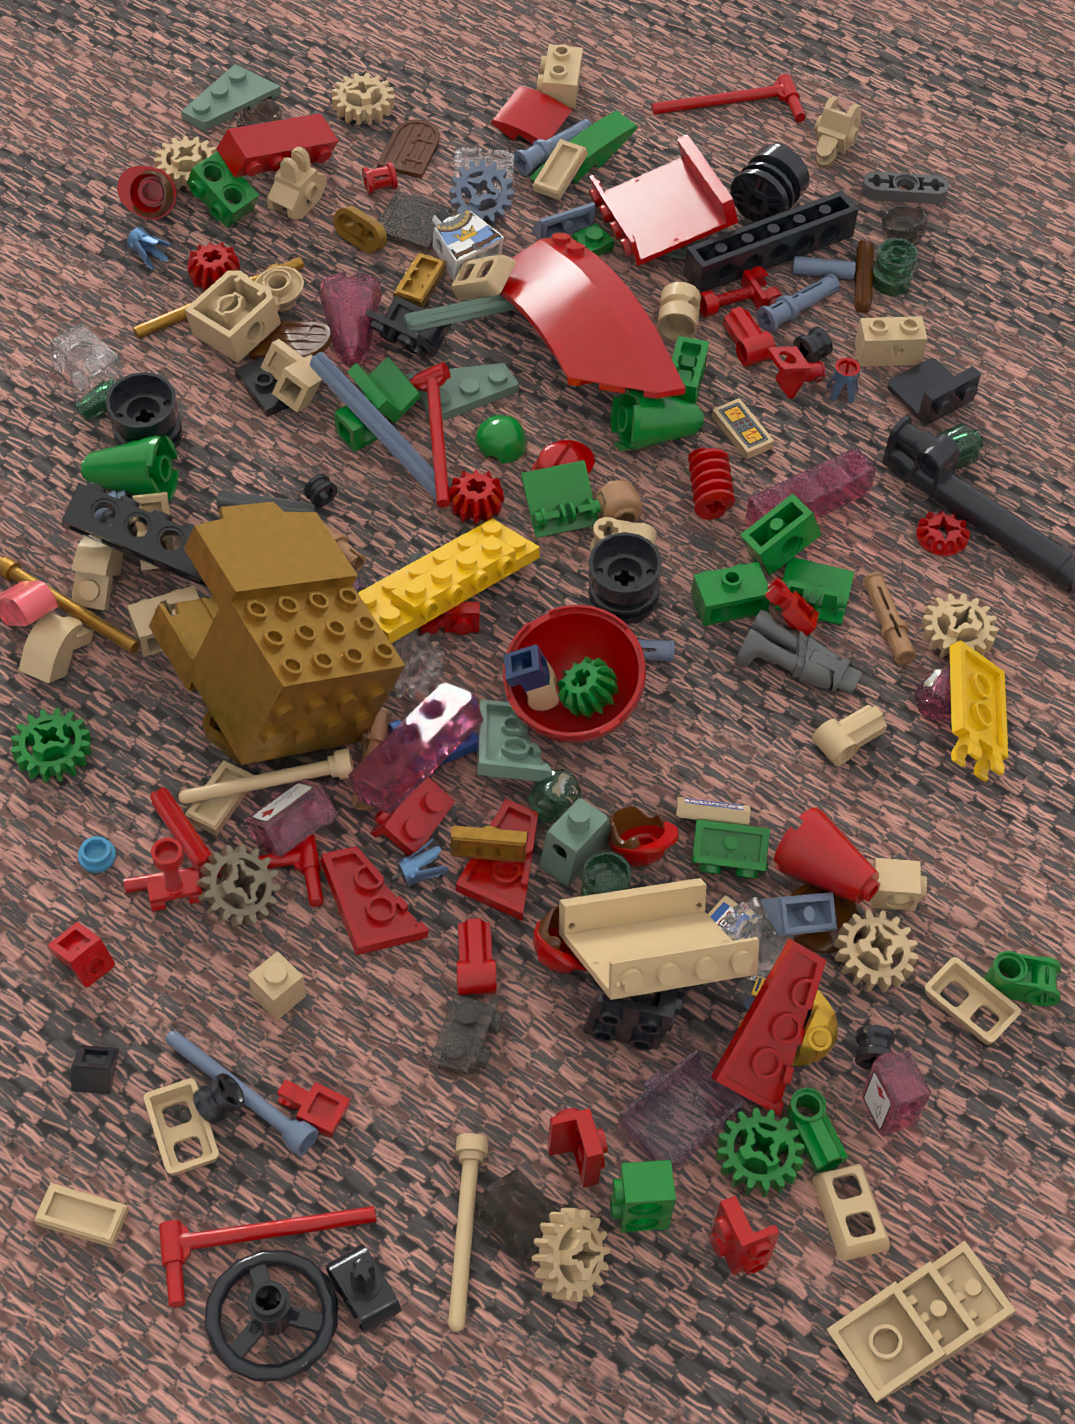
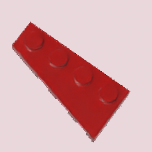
M788 939L711 1075L712 1079L767 1110H774L775 1114L781 1116L784 1102H782L786 1084H790L794 1072V1067H792L798 1045H802L806 1031L803 1026L808 1010L813 1007L826 959Z

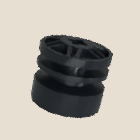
M768 144L760 148L751 158L748 165L735 177L731 184L730 195L741 215L757 222L790 210L808 188L810 175L804 161L793 150L780 144Z
M149 372L132 373L120 378L110 388L106 397V405L117 445L160 435L168 436L172 440L175 449L179 446L183 436L182 422L178 411L175 390L168 380L158 374Z
M622 532L611 534L601 539L595 545L589 558L588 594L591 606L614 614L626 624L637 623L650 616L657 607L660 596L662 567L660 553L650 540L639 534Z

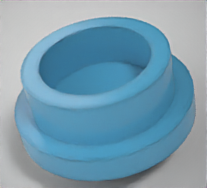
M99 836L86 839L78 851L79 864L84 870L91 873L106 871L114 864L116 859V851L113 844Z

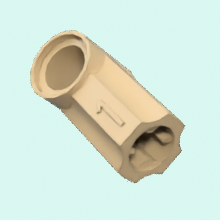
M867 705L839 722L836 719L826 721L814 732L812 741L835 766H840L850 760L856 754L859 747L885 733L887 724L885 723L883 713L876 706L871 707Z

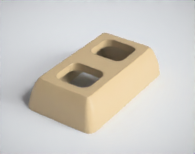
M505 255L464 261L452 284L454 295L459 301L499 295L516 261ZM490 268L485 277H480L484 269Z
M957 957L951 958L925 985V993L930 1000L986 1045L994 1043L1021 1014L1020 1007ZM950 983H957L968 993V997L958 1007H954L940 995ZM980 1007H986L999 1019L988 1032L983 1031L970 1019Z
M192 1078L147 1092L143 1097L165 1170L172 1176L214 1163L219 1156L210 1123L203 1119L195 1107L193 1094L198 1089V1086ZM180 1103H186L190 1109L191 1120L175 1127H168L163 1116L164 1109ZM191 1138L199 1139L203 1150L202 1156L185 1163L178 1162L174 1146Z
M854 1164L817 1173L812 1178V1182L838 1258L842 1261H847L889 1250L890 1241L863 1166L861 1164ZM854 1176L858 1181L861 1195L840 1199L835 1192L832 1181L841 1177ZM862 1213L868 1214L875 1232L861 1237L851 1236L846 1218Z

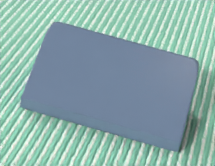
M592 202L539 219L532 228V233L537 240L551 238L555 233L573 235V233L594 224L596 205Z
M833 892L761 899L762 907L778 936L837 930Z

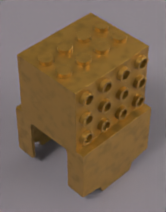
M274 502L226 506L220 508L219 520L194 525L184 550L213 597H202L197 600L177 602L175 605L176 615L172 616L163 603L158 604L149 628L186 690H197L240 763L244 765L360 742L361 736L368 732L369 728L374 724L375 718L383 704L388 700L391 690L405 668V664L355 590L353 584L358 574L317 512H284Z

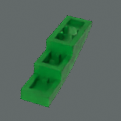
M616 110L572 138L569 142L585 147L588 153L572 182L577 183L593 166L599 169L638 129V126ZM545 163L530 176L532 183H534Z

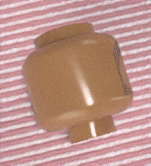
M610 481L601 487L596 494L595 500H598L601 506V512L599 513L601 518L611 517L617 520L637 523L642 515V502L635 487L628 481Z

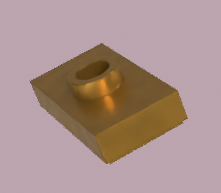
M418 253L395 289L393 299L396 295L423 308L445 273L447 261Z
M452 826L451 856L523 863L526 856L527 832L500 830L493 826L481 828Z

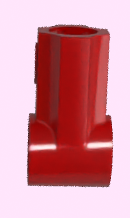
M742 307L731 309L730 313L723 318V326L735 343L736 354L742 366L747 367L770 360L771 358L767 350L769 347H776L770 332H762L748 310H744Z
M481 918L467 919L465 922L458 924L459 961H457L458 995L496 994L495 959H492L490 923L482 921Z

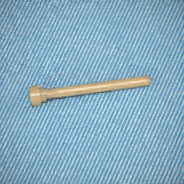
M349 748L334 751V755L328 756V760L182 790L178 798L183 804H191L330 774L332 778L339 777L340 780L355 777L353 760Z
M475 1133L460 1134L456 1138L455 1154L459 1157V1163L462 1164L448 1318V1326L453 1332H459L465 1326L478 1166L483 1164V1159L488 1154L489 1139Z

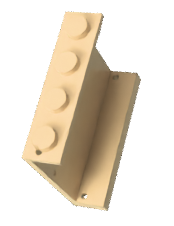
M701 878L559 901V935L610 1000L757 975L758 937L742 938L735 941L729 938L705 912L707 885Z

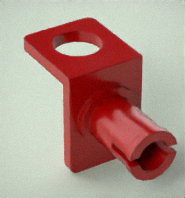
M797 346L769 347L767 350L768 355L779 369L775 379L789 399L795 398L803 382H821L824 380L822 377L826 376L824 363L820 361L808 363ZM779 355L787 356L785 361H783Z

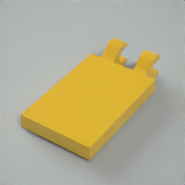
M960 640L949 646L952 733L959 737L958 742L952 749L951 759L959 766L964 767L966 766L965 758L968 754L977 760L974 766L975 776L987 782L990 769L999 776L1003 775L1005 766L1002 761L1008 759L1005 671Z

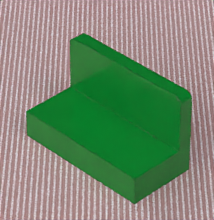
M389 357L371 374L357 363L347 371L375 407L394 423L421 398L419 391Z

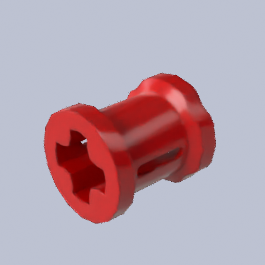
M387 162L386 166L374 169L362 168L363 182L368 195L373 194L374 190L387 187L392 189L398 188L397 174L392 162Z

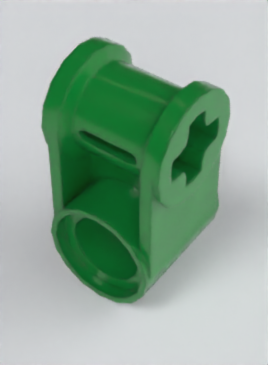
M1004 951L995 957L984 978L1010 1000L1029 1002L1033 1005L1046 1007L1058 1004L1061 999V993L1057 990V975L1061 973V963L1051 957H1036ZM1001 972L1007 973L1011 978L1003 976Z

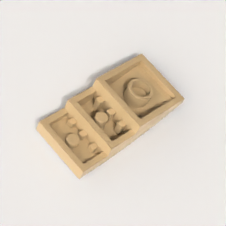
M963 1241L935 1262L929 1261L898 1284L895 1281L827 1328V1331L874 1401L878 1403L1015 1315L1016 1310L966 1241Z

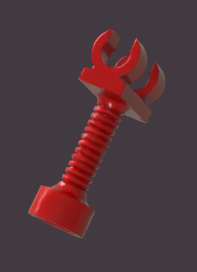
M757 266L750 271L749 269L743 271L741 281L743 288L715 295L711 290L700 293L699 312L702 317L716 315L721 306L746 299H751L758 310L762 306L774 304L782 294L777 287H770L765 291L762 290V287L768 284L764 277L769 275L762 266Z
M170 837L156 841L151 848V856L155 867L163 871L164 877L146 880L152 912L166 910L165 901L185 897L189 898L190 905L204 902L198 899L202 895L201 887L196 885V882L200 879L198 871L179 874L178 868L184 861L180 842Z

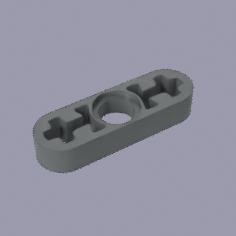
M873 171L864 176L861 191L865 197L871 200L940 204L947 197L949 183L943 177L936 175ZM905 185L910 187L912 190H901L898 188V186Z

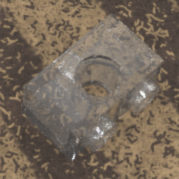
M82 323L77 324L50 341L53 354L51 361L54 367L60 373L65 372L78 390L84 389L92 398L109 389L120 378H123L120 357Z

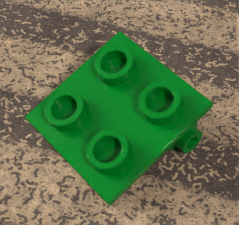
M585 460L520 473L535 538L592 527L598 520L597 513L601 512V506L598 500L593 499Z
M795 557L789 560L782 581L787 585L790 592L796 591L819 613L818 620L842 625L855 572ZM775 606V610L782 611L779 606Z

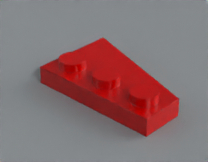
M505 798L490 826L500 830L527 832L525 862L470 858L456 882V892L523 921L539 812Z
M358 846L321 855V866L355 955L406 944L428 937L429 929L422 921L417 922L407 910L408 905L400 896L396 897L386 886L384 877Z

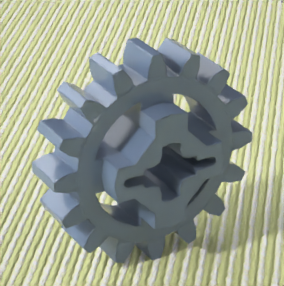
M481 159L480 166L477 167L470 161L469 170L467 171L460 167V178L452 177V185L455 187L449 188V195L454 197L451 200L452 208H458L457 215L466 210L472 211L483 221L488 220L492 226L495 225L494 217L498 216L503 220L505 218L503 209L511 210L512 202L509 200L514 199V190L510 189L513 186V180L505 179L507 170L504 168L498 172L496 162L487 167L484 159ZM495 181L501 187L502 194L499 193V190L494 188ZM483 190L487 191V194L483 193L481 197L477 196V193H481ZM462 193L470 199L469 206L464 202Z

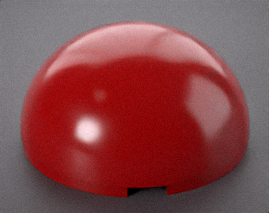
M587 605L556 607L548 610L549 613L538 617L531 623H526L513 638L507 653L537 644L552 667L557 682L564 679L562 670L573 668V661L581 664L586 656L593 661L600 658L615 672L619 693L612 696L614 705H606L603 707V714L596 711L590 719L583 715L576 717L571 714L568 708L564 707L560 699L558 704L549 710H535L528 705L527 693L521 685L514 687L509 685L505 675V664H503L505 694L519 719L539 735L564 743L594 741L611 734L621 727L639 704L646 682L644 653L638 639L628 628V625L606 610ZM556 682V687H555V688H556L557 693H559L560 691L558 690V685H557V682Z

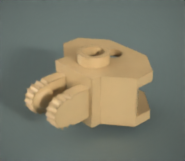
M832 96L828 99L823 113L818 117L814 132L817 133L816 164L818 166H821V168L831 167L838 152L845 154L846 150L854 145L859 133L861 105L855 103L845 113L839 111L837 107L839 97Z
M296 146L292 151L291 158L287 157L281 162V167L275 174L274 184L267 197L268 208L272 210L286 208L288 217L291 219H302L320 200L327 185V177L310 166V157L305 148Z

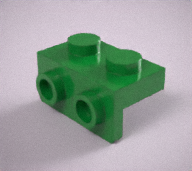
M697 819L691 864L699 865L698 872L721 874V868L736 870V877L758 879V873L767 872L768 864L766 863L770 828Z

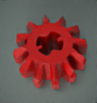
M211 241L208 246L198 244L197 250L190 252L187 265L188 275H190L194 287H202L204 292L228 270L239 271L241 269L240 260L233 247H225L223 242L213 245Z
M477 468L473 474L462 471L460 478H453L451 488H449L451 511L453 515H460L462 523L470 518L477 525L479 519L487 522L492 519V515L499 516L502 503L504 502L503 488H501L500 479L492 478L490 471L484 474H479Z

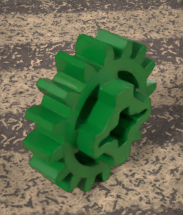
M56 708L53 715H47L45 709H41L40 717L37 719L29 714L27 716L29 724L27 726L18 724L16 726L18 735L11 736L13 745L11 752L14 761L17 762L19 771L27 770L31 780L40 774L43 783H47L50 776L55 775L57 780L61 782L65 772L75 776L77 774L75 766H86L85 755L92 754L90 745L92 740L84 720H75L74 712L72 711L62 716L60 708ZM71 735L75 738L74 745L70 741ZM29 745L32 746V756L28 753Z
M758 1108L753 1109L752 1116L749 1118L742 1111L738 1112L736 1123L727 1120L724 1127L725 1133H720L717 1145L721 1148L717 1149L716 1160L725 1161L722 1164L720 1173L722 1175L732 1173L731 1186L734 1188L740 1183L745 1184L746 1195H750L753 1188H759L762 1197H767L769 1187H773L778 1194L782 1193L785 1186L784 1181L793 1184L797 1177L795 1171H801L804 1162L799 1157L802 1156L805 1149L804 1144L795 1143L800 1133L799 1130L793 1129L788 1131L786 1127L789 1119L785 1117L779 1122L774 1120L775 1111L771 1109L766 1117L761 1116ZM740 1137L742 1139V1146L739 1147L738 1152L734 1153V1143ZM785 1151L786 1162L780 1168V1160L778 1157H780L782 1152Z

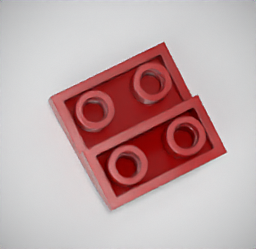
M519 86L490 124L513 141L520 135L533 144L538 139L547 140L553 137L567 120L572 110L544 93Z

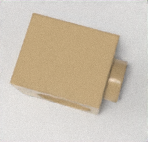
M875 858L873 867L879 872L878 882L881 885L876 895L870 900V908L915 911L919 899L925 898L927 891V877L921 876L920 861Z

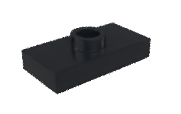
M260 357L235 368V377L264 415L269 417L289 408V406L272 394L278 380L271 373L260 368L264 361V358Z

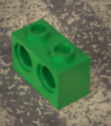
M218 151L194 166L187 181L191 193L196 198H200L209 208L212 216L216 220L221 221L227 228L254 210L259 198V194L243 176L234 178Z
M678 336L672 361L685 386V394L670 397L694 403L697 402L706 369L709 349L708 341Z
M671 1160L621 1163L619 1178L613 1179V1194H610L611 1218L619 1219L620 1233L669 1229L676 1202Z

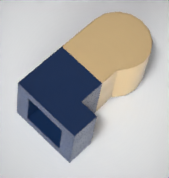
M537 644L504 654L507 682L511 687L522 686L527 693L528 705L532 709L549 710L558 704L559 697L555 688L557 682L556 675Z

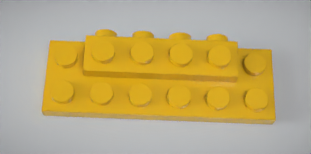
M492 518L358 592V594L390 643H393L537 560L540 557V547Z

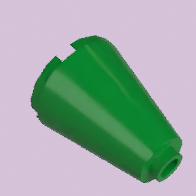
M626 388L625 394L621 393L620 396H614L612 401L610 426L612 433H618L620 442L614 441L619 451L630 452L693 436L698 433L704 423L703 411L699 409L696 403L674 397L648 398L643 397V390Z
M155 435L88 453L81 463V474L87 483H96L110 491L115 489L117 492L125 490L127 495L131 496L167 492L168 500H171L178 483V470H173L172 459H178L177 452L172 440L168 436Z

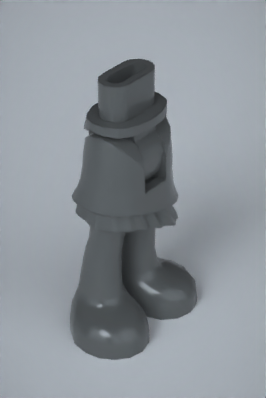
M763 609L757 615L752 629L749 630L735 664L741 667H747L755 658L766 659L791 672L792 678L799 679V682L821 689H829L833 684L832 692L835 693L839 689L852 695L862 675L861 671L848 666L849 660L815 641L811 635L807 638L802 631H800L797 637L776 623L771 614ZM769 640H772V641H774V642H777V643H779V644H781V645H783V646L789 648L790 650L793 651V653H791V652H789V651H787V650H785V649H783V648L777 646L776 644L770 642Z

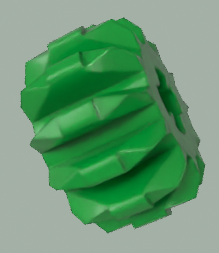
M586 656L581 664L573 661V668L562 670L564 679L557 682L558 690L560 691L558 696L564 707L568 708L571 714L576 717L583 715L590 719L594 712L597 711L603 714V707L614 705L612 696L619 693L618 685L616 684L618 682L617 676L612 668H609L600 658L593 661Z

